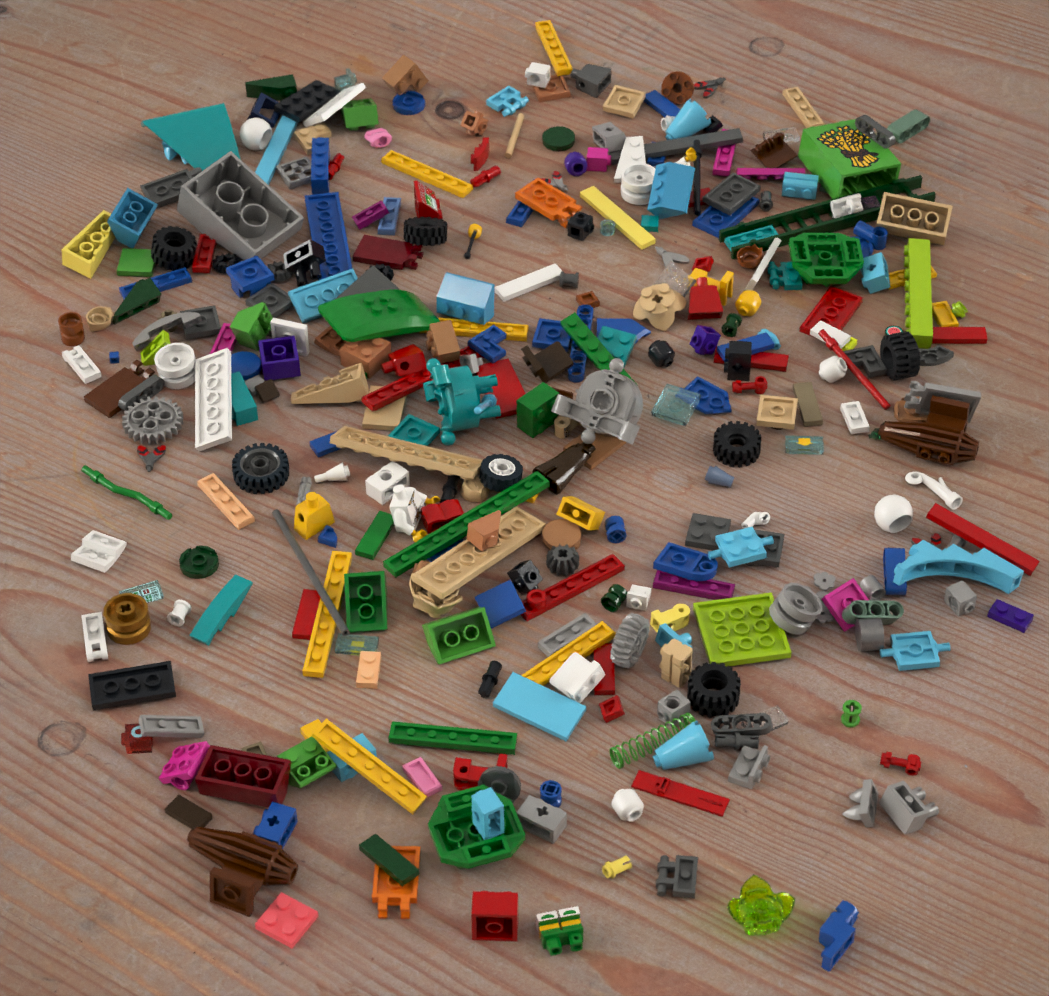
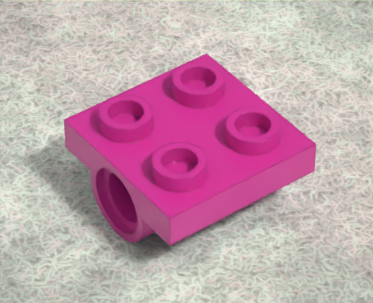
M207 741L178 746L172 752V757L163 767V772L158 779L163 784L171 783L180 790H187L196 777L210 745Z

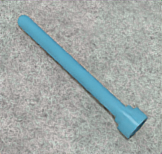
M484 395L481 403L475 407L474 413L480 414L486 408L496 406L497 398L495 395Z

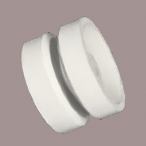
M633 163L626 166L621 172V197L630 204H648L655 168L645 163Z
M171 343L160 348L155 355L154 361L159 377L164 380V386L169 389H182L192 385L195 382V355L193 349L184 343Z

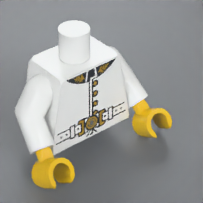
M401 484L396 485L393 488L394 496L390 503V511L397 532H404L409 536L412 535L413 541L417 542L428 535L423 529L416 532L421 518V508L425 506L424 503L428 505L440 502V498L434 496L429 499L427 495L413 487L404 488Z

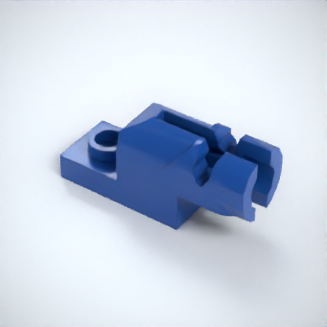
M842 900L836 907V912H832L820 927L819 942L825 946L821 953L823 958L821 967L830 972L854 942L856 928L853 925L858 918L859 911L848 901Z

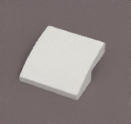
M93 530L82 538V546L71 554V561L105 573L122 554L127 542Z

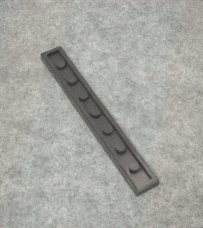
M740 128L648 143L644 144L645 159L685 153L689 148H693L694 140L700 141V149L702 150L742 143L743 136ZM622 149L609 152L612 165L619 163Z

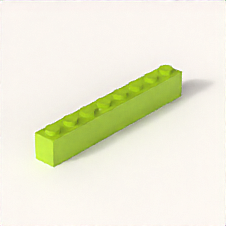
M909 238L908 245H904L903 255L906 256L904 258V267H907L904 271V279H907L904 285V291H907L904 302L908 303L905 306V315L908 316L905 320V328H908L906 331L913 335L918 348L930 349L933 339L930 240Z

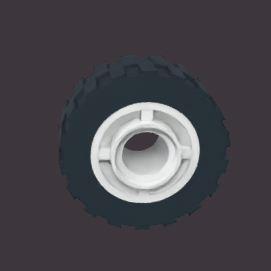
M492 454L482 460L479 479L484 484L483 486L490 490L502 492L522 479L523 466L516 458L510 457V455Z

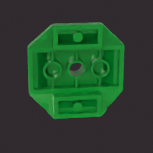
M480 785L443 795L428 822V829L441 863L453 865L462 870L512 857L525 841V832L512 801L496 793L504 805V833L484 840L472 823L471 796L489 787Z

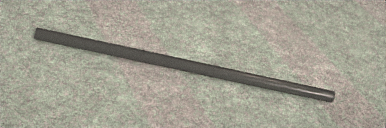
M278 509L274 510L272 515L341 634L347 636L350 631L280 511Z

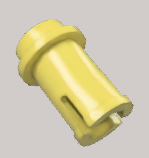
M625 855L613 862H605V865L602 866L605 877L613 879L617 874L631 869V862L623 865V863L630 860L629 857Z

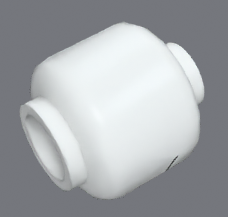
M832 356L822 361L819 370L820 377L829 383L843 378L847 371L846 362L843 358Z
M633 789L618 790L612 800V807L621 820L631 822L637 820L642 815L644 804Z

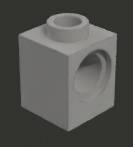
M963 580L946 587L944 602L958 617L975 609L977 595Z
M677 689L658 701L657 715L661 721L672 723L674 718L679 719L686 712L690 713L691 702ZM675 720L673 724L675 725V724H677L679 721H678V720Z

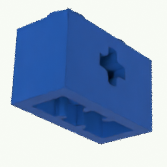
M272 802L269 808L264 810L262 821L259 826L257 825L254 828L253 834L282 845L283 850L298 822L296 808Z

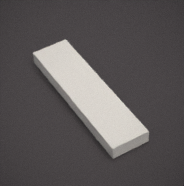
M777 237L774 239L746 286V290L754 289L782 240Z
M556 264L547 266L495 287V293L505 302L560 280L562 270Z

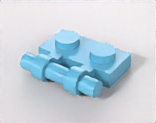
M507 86L488 98L486 105L498 112L504 109L502 115L506 117L514 114L518 108L525 107L529 99L526 96L521 98L520 91Z

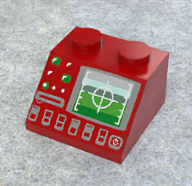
M414 181L416 216L418 218L431 217L438 218V220L442 219L440 201L436 199L435 192L419 181Z

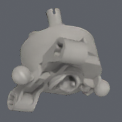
M612 359L609 363L610 370L603 369L589 374L579 390L576 389L575 391L577 393L576 401L560 394L557 395L551 412L580 422L586 428L581 433V440L585 444H591L595 441V433L609 437L615 436L620 440L634 444L640 426H637V422L642 414L643 398L636 383L619 373L624 369V363L621 359Z

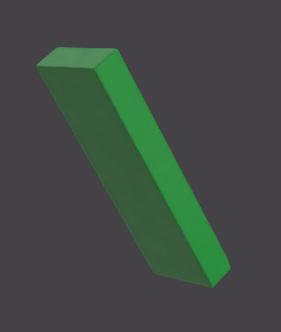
M383 511L378 512L356 547L355 555L374 560L394 527L391 514Z

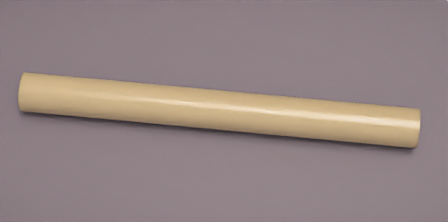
M522 113L518 114L505 153L506 158H511L524 119V114Z

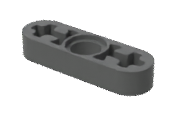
M862 115L855 119L856 128L883 148H889L895 144L894 134L868 115Z
M157 375L150 376L120 398L119 408L126 411L128 406L134 407L133 402L140 403L141 398L144 401H147V397L152 398L163 389L164 380Z
M766 713L720 715L713 718L711 728L714 735H734V733H740V735H766L772 731L773 723L771 717ZM762 721H765L764 726L760 727ZM739 722H747V726L745 728H736ZM720 724H724L722 726V729H718V727H720Z

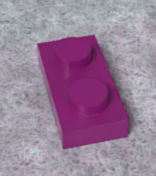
M381 200L352 216V219L360 230L368 227L376 220L382 219L385 215L389 214V211Z

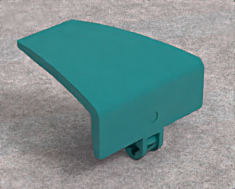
M224 103L147 119L141 122L142 127H148L194 169L200 167L203 171L230 151L240 159Z

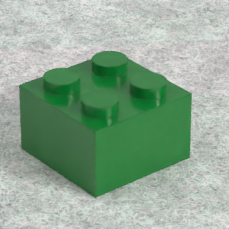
M542 382L517 399V428L531 438H534L553 425L554 420L559 414L551 412L559 392L545 382Z

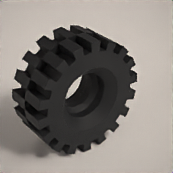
M431 217L408 218L404 222V240L407 243L410 242V244L419 246L444 244L447 241V222Z
M730 421L728 425L722 424L721 428L718 427L714 433V456H717L719 462L723 460L724 465L729 463L730 467L738 465V468H740L742 464L749 466L750 462L755 463L761 451V434L759 435V430H755L753 425L749 427L747 422L740 424V421H736V424H733ZM734 444H739V445H742V446L736 447V446H732V445H734Z

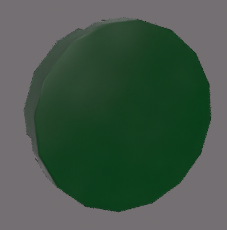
M551 127L545 130L542 135L543 145L552 151H557V149H562V151L568 150L575 144V134L566 127Z
M202 545L196 546L193 549H186L179 559L180 570L185 576L194 579L211 576L217 571L219 566L217 553L214 549Z

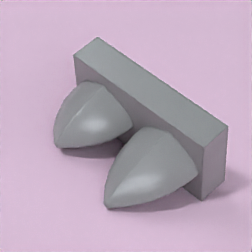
M872 779L864 780L863 787L849 795L851 800L860 804L842 813V815L849 819L862 821L865 827H874L879 792Z

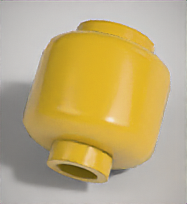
M753 290L743 291L735 302L738 313L748 317L754 316L761 306V298Z

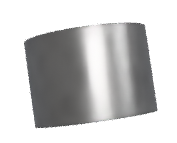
M880 617L856 620L855 637L859 652L877 651L884 648V629Z

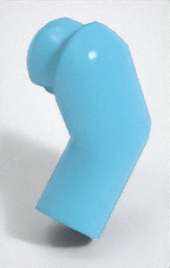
M761 329L757 335L767 332L775 343L773 350H778L781 344L777 336L767 329Z

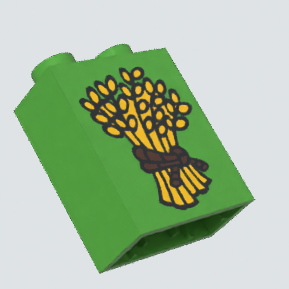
M855 119L803 129L798 158L812 175H819L818 182L832 199L890 184L893 180L898 179L901 162L888 148H883L859 131L855 126Z

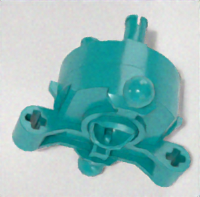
M431 358L427 361L426 368L430 372V379L432 380L423 383L426 402L438 401L439 403L437 413L443 417L440 431H442L441 441L444 445L450 446L455 443L456 437L453 432L478 428L480 420L501 416L499 405L490 406L480 414L474 413L475 407L481 403L480 394L493 393L492 387L498 386L496 374L479 377V375L472 376L471 370L467 365L449 368L447 364L441 365L440 361L436 358Z

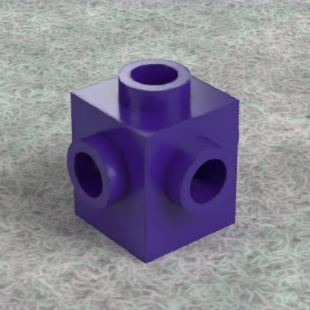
M697 325L690 345L700 355H713L721 335L712 327Z

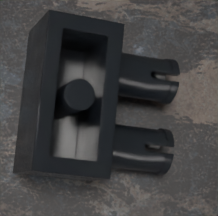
M310 239L283 253L285 269L296 274L298 287L308 284L306 271L310 270V278L312 280L321 279L322 275L319 265L326 261L322 245Z

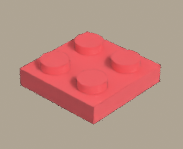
M281 892L257 920L255 928L280 943L293 948L318 918V911Z

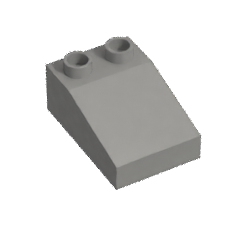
M232 151L183 184L180 189L177 211L198 231L208 235L211 240H216V243L236 254L242 260H247L254 256L262 259L300 231L304 217Z

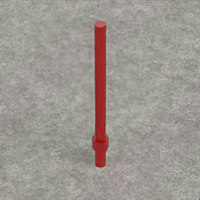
M824 329L820 330L818 334L826 342L825 345L829 350H833L839 358H843L849 370L877 402L887 410L891 406L843 352L838 346L839 343L834 338H831Z

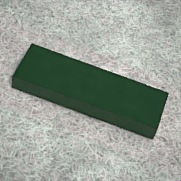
M376 833L359 844V850L401 886H404L419 875L418 868Z

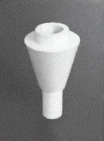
M342 462L326 471V473L314 476L315 482L319 483L327 480L348 481L347 477L350 476L348 465L344 466Z

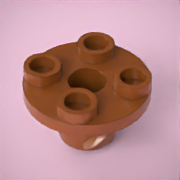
M676 71L671 72L664 78L661 93L673 104H683L693 95L694 84L688 74Z

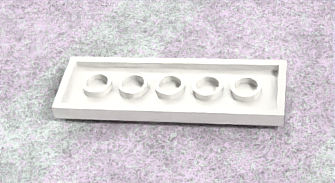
M228 348L195 359V448L199 452L232 440L231 351Z

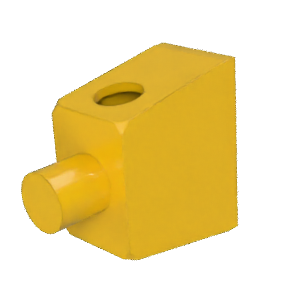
M315 492L307 493L306 500L295 507L294 530L305 540L322 531L326 525L330 526L335 523L330 504Z

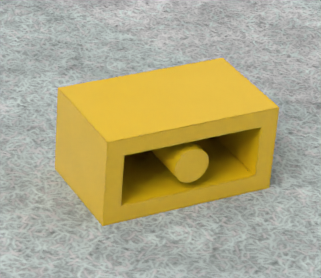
M565 496L562 498L556 515L587 530H599L605 511L574 496Z

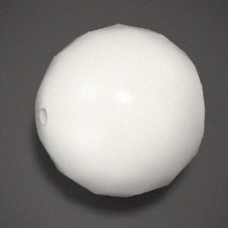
M261 118L248 119L240 128V139L243 145L250 150H262L267 147L271 140L272 129L269 123Z
M896 494L883 497L875 506L874 517L882 530L897 533L910 525L913 518V509L906 498Z

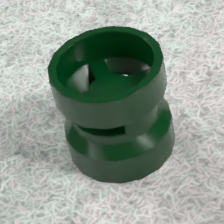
M613 584L609 588L608 593L601 598L602 606L610 612H616L620 608L621 603L627 599L626 589L621 585Z

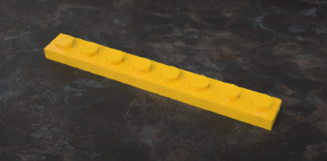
M332 551L323 586L338 612L340 611L345 590L344 574L349 573L352 552ZM321 598L302 670L303 676L324 677L336 623Z

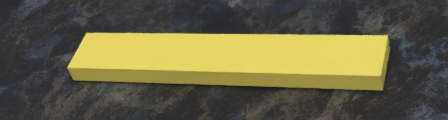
M592 186L580 192V197L641 250L656 243V239L596 187Z

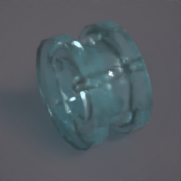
M603 220L600 223V233L604 236L613 235L615 233V222Z

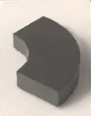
M941 345L930 349L919 348L920 366L939 365L954 357L953 351Z

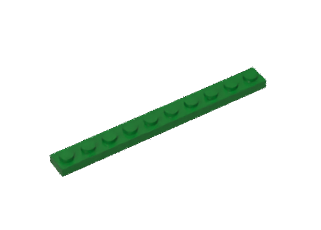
M538 471L532 473L384 560L383 567L395 578L413 568L415 563L418 564L421 560H427L467 536L468 523L498 510L501 511V515L550 487V481Z

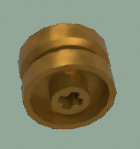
M122 593L112 597L105 604L103 615L107 634L112 641L122 645H131L142 641L148 636L151 631V620L148 604L143 597L133 593Z

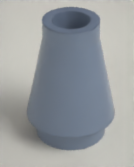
M710 466L705 476V480L709 481V484L730 488L735 478L717 466Z

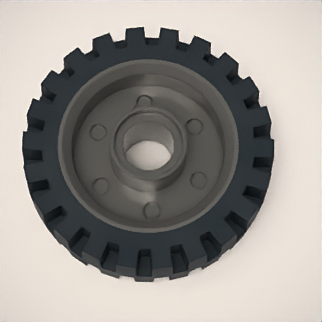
M257 443L252 444L253 447L245 446V450L241 449L239 453L235 454V458L232 460V472L234 481L241 490L245 489L247 493L253 491V494H257L258 491L261 494H265L267 490L271 493L273 488L278 490L280 486L285 484V481L287 482L289 462L287 454L284 453L283 449H279L278 446L275 445L273 447L270 443L265 446V443H260V446H257Z

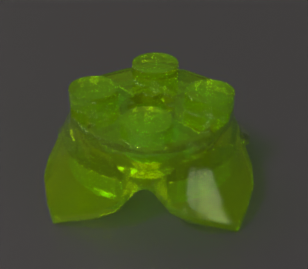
M752 875L744 882L740 897L729 901L727 910L732 918L744 928L747 935H767L779 931L782 923L791 915L795 905V897L786 892L773 893L770 885L764 879Z

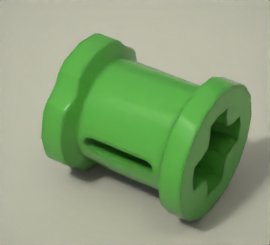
M855 700L844 702L842 707L844 714L841 716V722L846 727L854 728L860 723L861 704Z

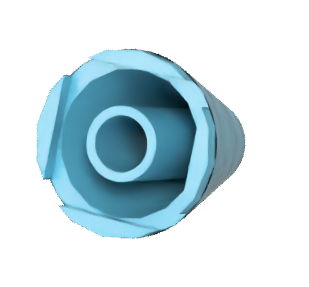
M689 99L665 131V138L672 140L692 136L711 124L710 118L706 119L707 113L697 102L693 101L691 103V99Z
M697 720L654 750L656 755L652 756L656 767H661L662 770L714 760L713 752L708 750L710 745L701 725H698Z

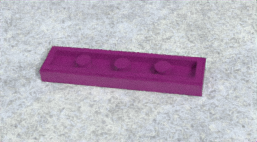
M657 570L653 581V588L719 600L733 598L735 584L712 579L693 581Z

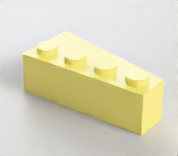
M103 210L62 249V265L90 279L93 277L115 239V235L107 222L111 213Z

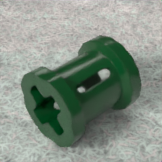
M734 313L728 314L726 324L722 326V333L727 337L736 336L737 328L742 323L741 317Z

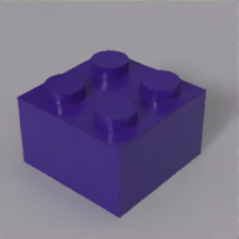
M295 336L258 340L264 381L301 376Z

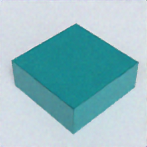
M642 215L641 227L647 232H658L659 216Z

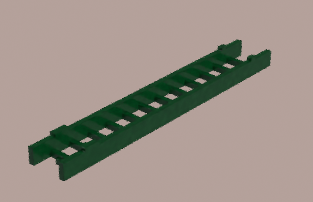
M921 175L908 179L901 178L893 180L890 184L857 192L861 194V204L863 207L861 212L833 218L830 207L831 201L857 194L853 193L751 222H740L736 226L719 230V241L721 243L724 242L726 237L772 225L774 228L782 226L785 230V233L759 240L752 239L748 243L731 247V258L734 260L737 259V252L740 248L756 244L758 248L762 247L763 251H767L776 237L782 240L778 246L781 247L789 244V238L796 237L802 233H831L856 226L860 220L865 223L878 220L882 203L881 198H883L884 192L892 194L904 192L908 197L935 202L936 193L933 191L918 196L911 192V190L921 188ZM875 201L878 207L869 209L865 203ZM828 213L832 220L823 222L819 215ZM813 218L817 224L807 226L803 220ZM797 222L801 228L791 230L788 224Z

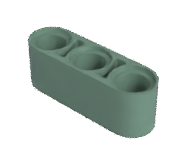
M915 109L891 123L887 129L894 134L896 142L901 144L927 128L930 123V117Z
M856 600L843 609L842 618L848 624H855L857 619L880 617L883 625H890L903 615L904 608L898 601Z

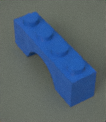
M312 138V195L329 193V138Z

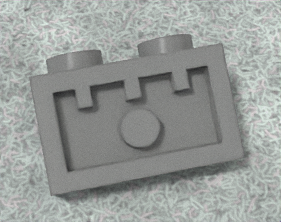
M764 745L761 751L743 746L728 776V782L752 790L755 783H759L761 780L762 768L768 766L770 760L768 746Z

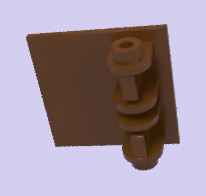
M777 132L772 138L765 139L764 142L755 145V148L751 150L766 168H778L798 156L783 140L785 136L782 132Z

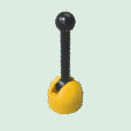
M471 224L468 228V235L471 240L467 252L464 254L466 259L471 257L470 251L474 239H478L481 236L482 227L478 224Z

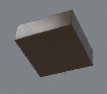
M272 379L254 387L263 404L280 396Z

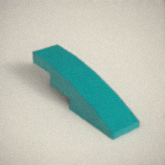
M235 574L210 603L189 636L209 646L217 630L222 631L229 617L235 616L253 582Z

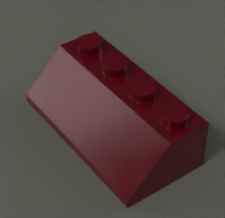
M210 745L195 777V781L201 795L269 808L272 802L282 804L288 790L291 760Z

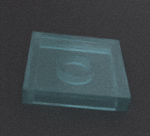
M666 384L651 411L652 416L686 426L701 399V394Z

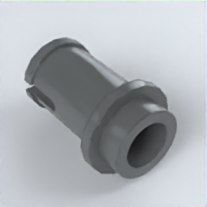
M766 190L763 191L764 196L761 193V201L759 203L763 211H769L773 207L772 193Z

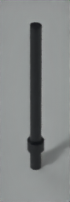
M694 140L693 148L697 156L694 161V215L698 216L701 214L700 158L702 157V150L700 149V141Z

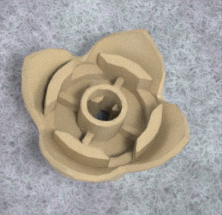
M667 283L652 285L642 289L641 296L634 306L633 316L638 320L647 318L656 329L666 332L674 322L675 312L683 310L687 302L680 293L671 289Z
M414 573L410 576L409 586L414 599L413 607L429 613L433 618H440L441 614L449 613L454 605L463 600L461 595L457 596L459 589L444 599H440L412 581Z

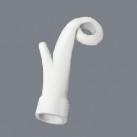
M909 472L905 476V480L911 485H918L921 482L944 500L945 504L952 510L957 509L963 501L960 495L952 492L946 486L942 477H939V482L921 472Z

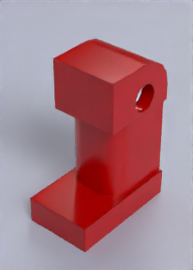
M499 753L496 766L508 768V754ZM456 757L453 767L455 788L461 791L478 786L481 774L489 767L472 765V759Z

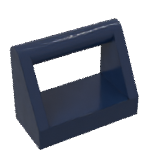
M261 92L247 120L256 117L261 118L269 123L271 128H274L280 114L274 111L271 119H268L259 112L261 108L274 110V105L279 102Z

